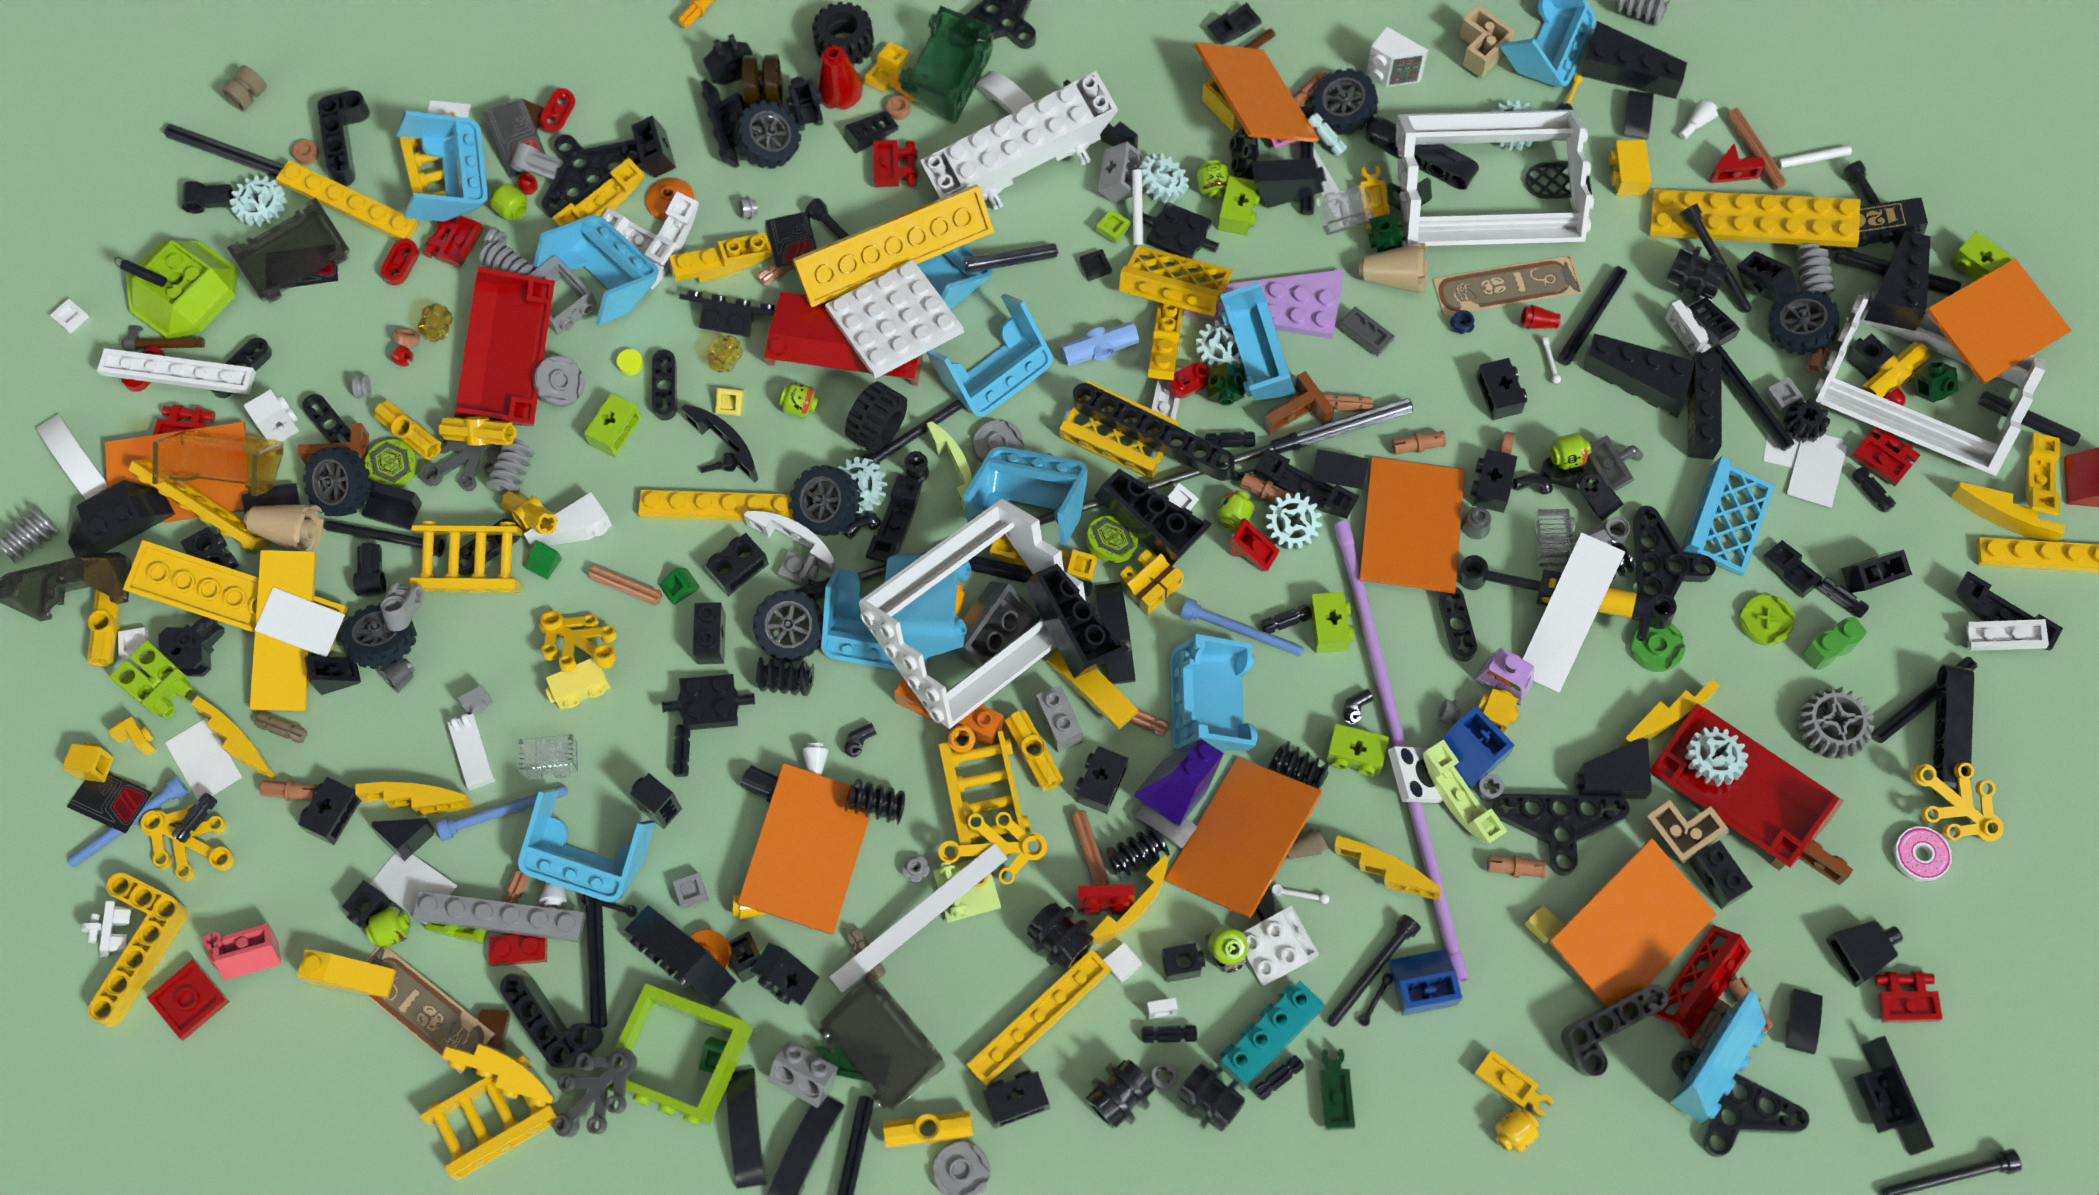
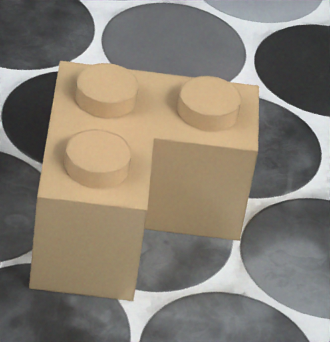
M1478 5L1463 19L1459 35L1462 40L1469 44L1466 49L1463 66L1482 78L1505 56L1500 45L1501 43L1514 41L1516 31Z
M1671 800L1647 815L1649 821L1682 864L1729 833L1728 827L1711 806L1689 822L1685 820Z

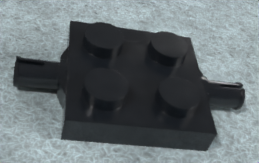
M1169 202L1165 204L1157 217L1143 212V223L1152 227L1147 236L1146 244L1193 259L1196 252L1202 247L1215 253L1217 252L1220 243L1206 238L1212 219Z
M733 674L679 679L680 693L678 700L662 701L663 713L679 711L683 720V731L738 726L737 712L739 706L755 705L754 693L738 695L734 687Z

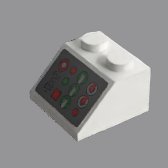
M1386 27L1371 46L1366 76L1368 75L1372 81L1380 83L1385 87L1420 82L1428 49Z

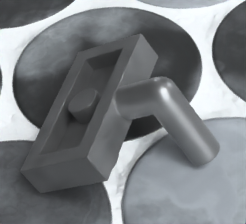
M1608 435L1590 445L1591 454L1588 456L1603 481L1614 492L1635 480L1624 461L1631 457L1636 461L1642 460L1643 453L1636 446L1631 445L1618 452Z

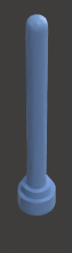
M1187 597L1180 615L1183 619L1190 621L1191 619L1196 620L1198 618L1297 656H1301L1304 653V648L1301 645L1202 609V605L1197 604V601Z
M176 775L166 782L167 785L163 787L164 790L146 803L132 826L138 823L145 813L156 810L170 799H181L188 794L189 790L182 780ZM110 828L68 859L69 865L73 867L79 865L123 832Z
M566 786L552 788L559 790L557 798L563 797L568 793ZM538 793L456 820L453 818L448 819L447 817L438 819L435 822L440 839L442 841L451 839L454 834L458 833V830L535 805Z

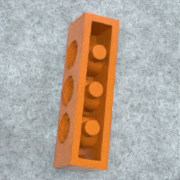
M902 678L894 692L896 703L934 721L908 686L905 679ZM980 705L950 729L952 730L959 725L967 726L973 730L975 741L986 746L994 745L998 739V731H1002L1004 728V715Z

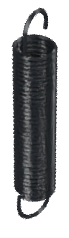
M122 259L120 266H118L121 270L160 287H164L169 282L167 277L130 262L127 259Z

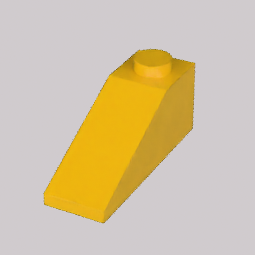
M305 949L297 977L313 986L389 998L396 970L331 953Z

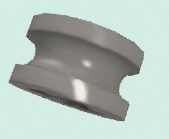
M495 227L491 228L485 236L484 246L491 242L496 244L498 242L507 243V233L500 232Z
M358 375L353 376L352 389L355 398H361V395H364L366 398L371 396V382L368 375H363L362 378H359Z
M1492 774L1484 776L1477 787L1478 795L1487 802L1495 801L1504 790L1503 781L1498 776ZM1488 782L1491 783L1492 787H1497L1493 794H1490L1488 789H1484Z
M1165 1062L1157 1064L1152 1070V1083L1157 1089L1162 1091L1173 1088L1177 1081V1071L1174 1066ZM1164 1069L1167 1074H1172V1079L1168 1078L1167 1084H1163L1161 1079L1156 1078V1074L1160 1075V1070Z

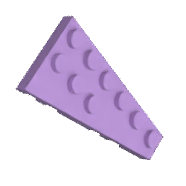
M1344 269L1230 283L1227 285L1224 293L1260 282L1276 330L1333 339ZM1220 300L1215 317L1184 309L1183 315L1224 322L1221 311H1224L1225 307L1222 300Z

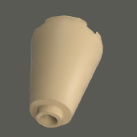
M1417 243L1364 256V261H1359V276H1363L1366 282L1416 293H1425L1424 287L1427 285V260L1424 258V252H1427L1426 243Z
M318 505L253 506L246 512L244 524L248 531L290 551H310L312 547H318L320 543L324 519L319 518L318 511L322 512Z

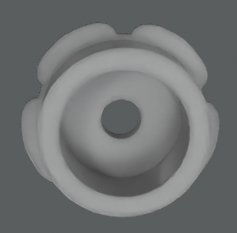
M748 195L746 198L739 199V212L742 219L749 218V220H752L758 212L756 200H752Z
M1444 700L1439 709L1438 719L1444 721L1446 725H1450L1452 722L1456 723L1461 714V707H1458V701Z
M922 856L908 857L904 862L905 866L902 867L903 875L912 882H920L928 876L930 871L929 866H927L928 861ZM915 866L918 867L917 871L913 870Z

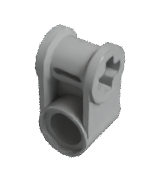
M399 582L391 584L387 595L380 604L386 626L389 630L401 631L410 625L416 611L423 603L424 589L421 585L416 584L411 587L403 586Z

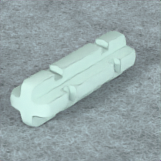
M1318 113L1313 114L1308 119V123L1315 128L1316 134L1327 147H1331L1330 150L1335 156H1339L1346 150V145L1342 140L1339 141L1337 139L1338 136L1326 122H1322L1323 119Z

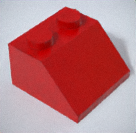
M2099 447L2066 455L2064 457L2067 505L2099 507Z

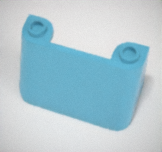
M896 554L890 556L887 560L885 582L924 554ZM969 561L965 562L892 616V618L900 622L904 643L921 653L923 659L964 647V635L967 629L964 621L955 614L957 579L963 582L969 578L971 573Z
M1194 634L1172 651L1170 657L1172 744L1176 750H1181L1199 739H1203L1220 751L1250 750L1256 746L1258 733L1253 724L1244 723L1242 675L1246 674L1254 664L1251 643Z

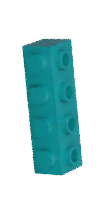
M1300 980L1295 986L1291 983L1288 984L1279 994L1282 999L1275 1006L1270 1003L1260 1013L1262 1019L1255 1026L1250 1023L1241 1032L1240 1036L1242 1039L1235 1046L1230 1043L1220 1054L1223 1059L1220 1061L1219 1067L1233 1080H1237L1243 1090L1323 1010L1325 1004Z

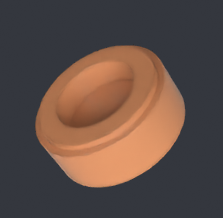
M895 95L888 99L886 110L894 120H903L911 112L910 102L902 95Z
M301 140L292 148L295 160L301 165L312 164L319 156L316 145L310 140Z
M397 328L394 331L393 341L395 343L408 347L418 346L420 339L418 332L408 328Z
M1504 432L1500 449L1501 453L1511 455L1515 433Z

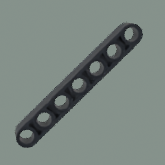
M1080 383L1074 388V407L1081 414L1214 479L1226 481L1233 476L1235 459L1229 451L1089 383ZM1083 395L1091 397L1090 400L1085 402L1079 400ZM1106 406L1114 408V410L1109 413H1105L1102 411V409ZM1128 417H1133L1137 420L1133 424L1124 422ZM1152 428L1158 429L1160 431L1156 435H1150L1147 433V431ZM1173 440H1181L1183 444L1180 446H1173L1170 444V442ZM1196 451L1206 453L1202 458L1195 457L1193 454ZM1220 462H1226L1229 464V467L1220 469L1216 465Z

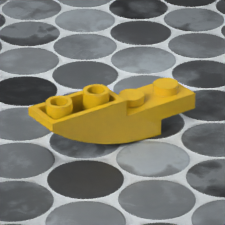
M766 233L718 241L717 247L671 255L668 258V263L675 282L697 278L698 282L701 283L752 267L771 257L773 252Z
M1158 303L1148 378L1174 380L1183 308Z
M479 1043L475 1053L452 1046H447L444 1050L442 1058L449 1060L448 1066L461 1070H465L466 1066L477 1069V1075L493 1079L494 1074L498 1075L495 1087L500 1088V1094L516 1099L518 1094L529 1097V1103L545 1107L546 1102L550 1104L554 1102L555 1095L535 1072L516 1058L497 1048Z

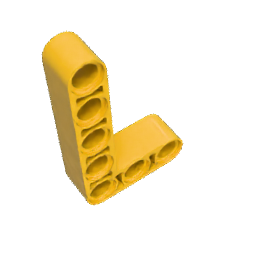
M122 872L116 873L108 879L106 884L108 893L120 902L147 916L88 1007L90 1018L106 1027H114L123 1020L188 917L187 908L175 898ZM128 883L127 889L120 893L121 888ZM151 895L150 901L143 905L144 899ZM175 907L174 912L170 916L166 917L167 911L170 908ZM159 931L158 937L150 942L151 936ZM140 956H143L142 962L135 966V961ZM127 981L126 987L119 992L121 983ZM110 1006V1012L105 1017H102L105 1008Z

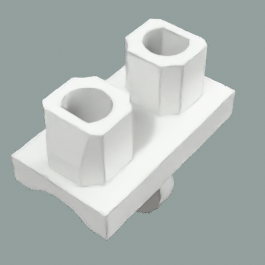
M106 901L103 924L99 923V914H91L90 923L81 924L80 931L88 933L89 943H96L97 935L101 934L100 957H109V953L123 952L127 947L128 935L112 934L113 925L129 926L131 909L116 907L115 901Z

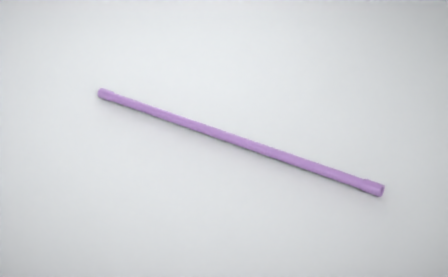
M1346 520L1339 521L1334 524V528L1344 557L1392 746L1407 747L1364 581L1359 580L1360 566L1354 547L1355 542L1350 523ZM1407 802L1426 877L1441 887L1440 901L1432 900L1446 954L1456 970L1458 982H1464L1469 980V976L1457 940L1422 802Z

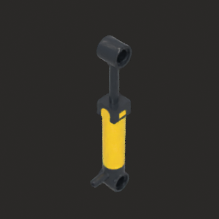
M1471 555L1466 557L1461 564L1460 582L1462 586L1469 590H1478L1484 586L1486 581L1538 591L1536 604L1547 606L1562 573L1544 569L1541 581L1489 571L1488 564L1484 558L1478 555ZM1475 570L1479 572V574L1471 575L1468 573V571ZM1609 587L1598 612L1638 620L1639 625L1636 639L1644 642L1647 640L1650 626L1655 629H1665L1671 625L1677 604L1667 594L1650 596ZM1656 609H1662L1665 612H1667V614H1660L1656 611Z

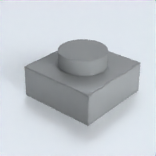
M1790 377L1769 386L1765 391L1779 412L1787 409L1790 405L1795 404L1796 401L1802 400L1804 397Z
M483 685L458 697L468 715L480 713L489 704L493 703Z
M700 872L673 881L682 910L709 901Z

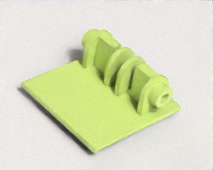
M975 859L954 865L944 862L941 864L940 869L933 870L938 889ZM992 873L989 874L987 882L983 886L972 887L944 910L947 923L1001 908Z

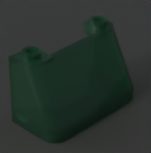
M940 6L937 13H933L930 17L928 27L931 28V36L915 66H909L906 70L903 69L898 83L901 84V90L944 120L956 124L976 87V83H978L990 60L993 49L994 26Z

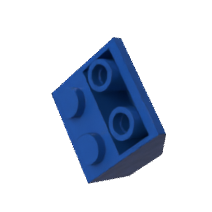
M1477 706L1456 722L1440 740L1444 739L1458 759L1459 763L1454 767L1469 789L1474 787L1484 776L1503 762L1515 746Z
M1444 949L1390 959L1388 961L1402 1016L1457 1006L1463 997L1456 970Z

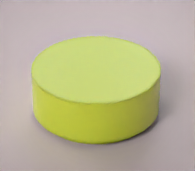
M634 349L624 350L617 357L618 368L625 375H635L643 368L642 356Z

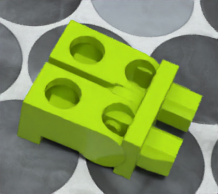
M148 640L129 657L150 675L148 678L128 660H125L109 676L115 684L153 715H159L165 719H169L176 712V708L170 702L177 695L186 701L196 692L190 684L191 680ZM147 651H150L146 656H144V657L141 659V656L143 655V653H145V652H147ZM126 671H129V672L121 679L122 674H123L124 672H126Z

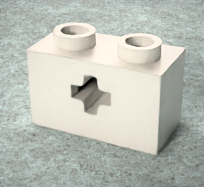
M271 389L243 405L272 447L299 432L294 423L298 421L297 417L282 395L276 397Z

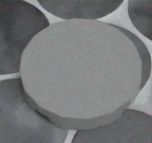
M552 356L542 361L535 369L533 386L538 397L546 404L554 407H566L574 403L582 395L585 379L582 370L576 366L572 359L564 356Z
M991 420L986 422L976 430L974 435L973 452L980 463H983L988 453L996 447L1003 446L1024 450L1023 436L1019 428L1008 421L999 422V420Z
M954 1142L945 1146L937 1154L933 1164V1179L937 1189L943 1195H980L986 1189L990 1179V1164L986 1154L977 1145L968 1142Z

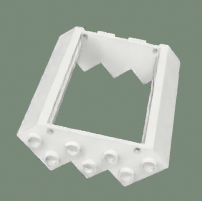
M1574 110L1397 114L1395 140L1396 147H1398V155L1402 157V159L1397 160L1398 180H1400L1401 189L1404 190V192H1400L1401 213L1403 212V221L1407 223V226L1403 227L1406 245L1426 243V246L1585 242L1586 233L1590 232L1591 228L1589 210L1593 209L1594 197L1585 184L1586 176L1590 175L1591 164L1582 151L1583 143L1587 142L1588 132L1587 128L1581 123V119L1578 118ZM1566 141L1573 213L1420 217L1421 198L1417 192L1419 166L1414 157L1415 145Z
M1866 289L1864 295L1858 294L1850 312L1854 316L1850 323L1845 322L1839 335L1840 347L1838 351H1832L1826 363L1825 370H1828L1825 379H1819L1815 387L1814 393L1818 394L1815 402H1821L1822 405L1996 476L2021 430V422L2033 401V393L2045 372V360L2032 355L1997 376L2019 385V388L1997 441L1994 444L1835 378L1860 321L1910 342L1923 343L1930 350L1965 363L1928 313H1925L1916 331L1864 320L1876 293Z
M1000 499L859 601L860 617L863 623L883 648L885 654L890 658L930 717L936 723H941L949 729L1056 647L1045 623L1041 619L946 691L945 686L927 675L923 655L904 643L900 622L892 618L894 614L1004 534L1033 575L1055 564H1058L1064 571L1061 551L1042 540L1039 519L1004 499ZM1065 572L1080 590L1079 594L1086 601L1083 582Z

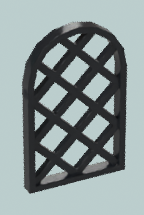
M1568 161L1543 162L1532 166L1525 178L1527 190L1532 195L1543 199L1571 198V191L1565 188L1570 182V178L1563 173L1568 167ZM1558 166H1564L1561 170L1556 168ZM1550 168L1557 172L1553 178L1546 174ZM1533 170L1540 173L1536 178L1530 175ZM1559 175L1566 179L1562 185L1556 181ZM1542 176L1549 180L1545 186L1538 181ZM1586 176L1587 188L1592 194L1590 176ZM1552 183L1559 187L1555 193L1548 189ZM1534 184H1537L1542 189L1539 192H1537L1532 188V186ZM1561 190L1566 192L1565 194H1558Z

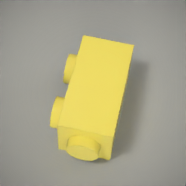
M594 657L576 664V668L571 672L560 671L546 677L549 687L545 688L550 702H556L562 710L564 708H573L580 701L589 697L601 696L605 693V690L611 687L603 669L596 665Z

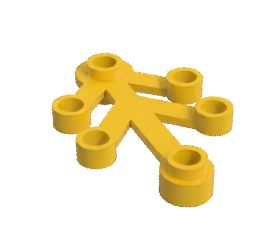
M548 611L541 616L539 628L542 633L546 634L545 643L541 647L542 656L545 660L551 661L559 656L558 648L555 644L558 634L564 638L562 656L558 660L560 669L563 672H571L576 668V661L573 656L574 646L593 656L596 665L600 668L607 669L614 665L616 654L612 645L602 644L597 646L587 640L590 638H601L605 643L613 642L617 638L614 626L606 625L599 628L598 617L594 614H588L584 617L564 618L558 611ZM579 626H583V628H584V629H578V630H571V629H570V627H579Z
M1958 763L1954 767V774L1958 779L1959 795L1936 777V770L1933 766L1917 764L1911 769L1910 778L1914 784L1931 787L1953 805L1939 808L1936 806L1924 807L1921 811V817L1925 822L1936 823L1943 818L1966 816L1975 823L1962 826L1953 823L1946 824L1942 830L1943 836L1946 839L1959 840L1962 836L1978 835L1981 840L1992 842L2002 836L2004 830L2003 823L1993 812L1991 796L1994 795L1996 787L1992 781L1981 780L1977 782L1975 791L1980 796L1981 813L1973 806L1970 778L1974 775V768L1970 763ZM1963 766H1965L1967 769V774L1965 776L1961 774V768ZM1925 770L1929 772V778L1927 780L1923 778V772ZM1984 784L1988 785V792L1986 794L1982 790ZM1931 809L1934 811L1932 819L1928 817V812ZM1989 823L1993 825L1991 833L1987 829ZM1951 827H1954L1956 830V834L1953 837L1949 833Z
M190 804L186 809L165 814L160 810L145 813L141 819V830L152 839L154 850L152 861L159 869L169 868L173 861L171 855L165 851L164 835L172 839L177 865L175 875L182 881H190L195 875L194 868L189 865L186 847L208 858L210 865L218 871H226L232 867L234 855L230 850L225 847L214 849L193 838L208 832H213L214 834L223 833L227 828V823L220 816H213L208 821L201 822L195 831L190 832L191 836L189 839L182 843L171 835L175 829L171 825L181 822L194 804ZM160 821L156 828L152 827L154 822ZM217 821H221V825L213 829V825ZM166 856L165 862L159 864V859ZM223 857H227V861L220 865V860ZM188 868V874L181 876L182 871Z
M1003 811L995 817L997 826L1003 829L1006 828L1019 841L1006 842L984 822L982 815L973 813L968 817V826L972 830L980 832L991 843L958 845L955 841L947 840L940 845L938 853L941 860L946 863H953L961 856L981 855L993 844H996L1005 856L1009 853H1019L1009 867H1004L999 871V880L1001 883L1008 885L1015 880V875L1028 860H1038L1045 855L1047 842L1039 833L1031 832L1027 834L1012 821L1009 813ZM1001 815H1007L1009 822L1006 825H1000L998 818ZM975 816L981 819V824L978 827H973L970 823L971 819ZM1036 841L1038 849L1033 852L1029 851V842ZM947 846H952L955 849V854L951 857L944 854V849ZM1010 871L1012 873L1011 880L1004 881L1001 877L1002 873ZM989 875L984 878L983 882L977 883L975 886H983L987 882Z

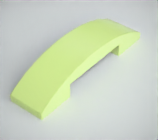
M932 421L928 422V435L937 455L948 452L963 484L957 487V496L966 515L963 494L972 481L967 460L958 444L944 429Z
M1444 739L1423 752L1428 773L1439 795L1452 814L1474 837L1488 845L1507 832L1492 808L1485 812L1454 767L1459 761Z

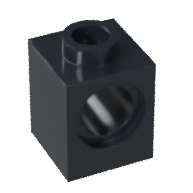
M1871 333L1864 340L1860 337L1851 345L1849 349L1852 352L1847 361L1870 380L1895 353Z
M363 879L342 907L349 913L346 918L360 927L362 924L368 925L370 917L386 910L392 901ZM371 901L370 907L366 911L360 912L361 906L365 902Z
M1196 943L1162 949V960L1167 983L1200 977L1201 968L1205 967L1203 951L1197 950ZM1180 957H1188L1192 965L1182 968L1177 964L1176 960Z

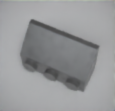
M990 581L963 619L967 629L964 635V647L954 649L953 651L964 661L978 668L1036 624L1041 616L1009 583Z

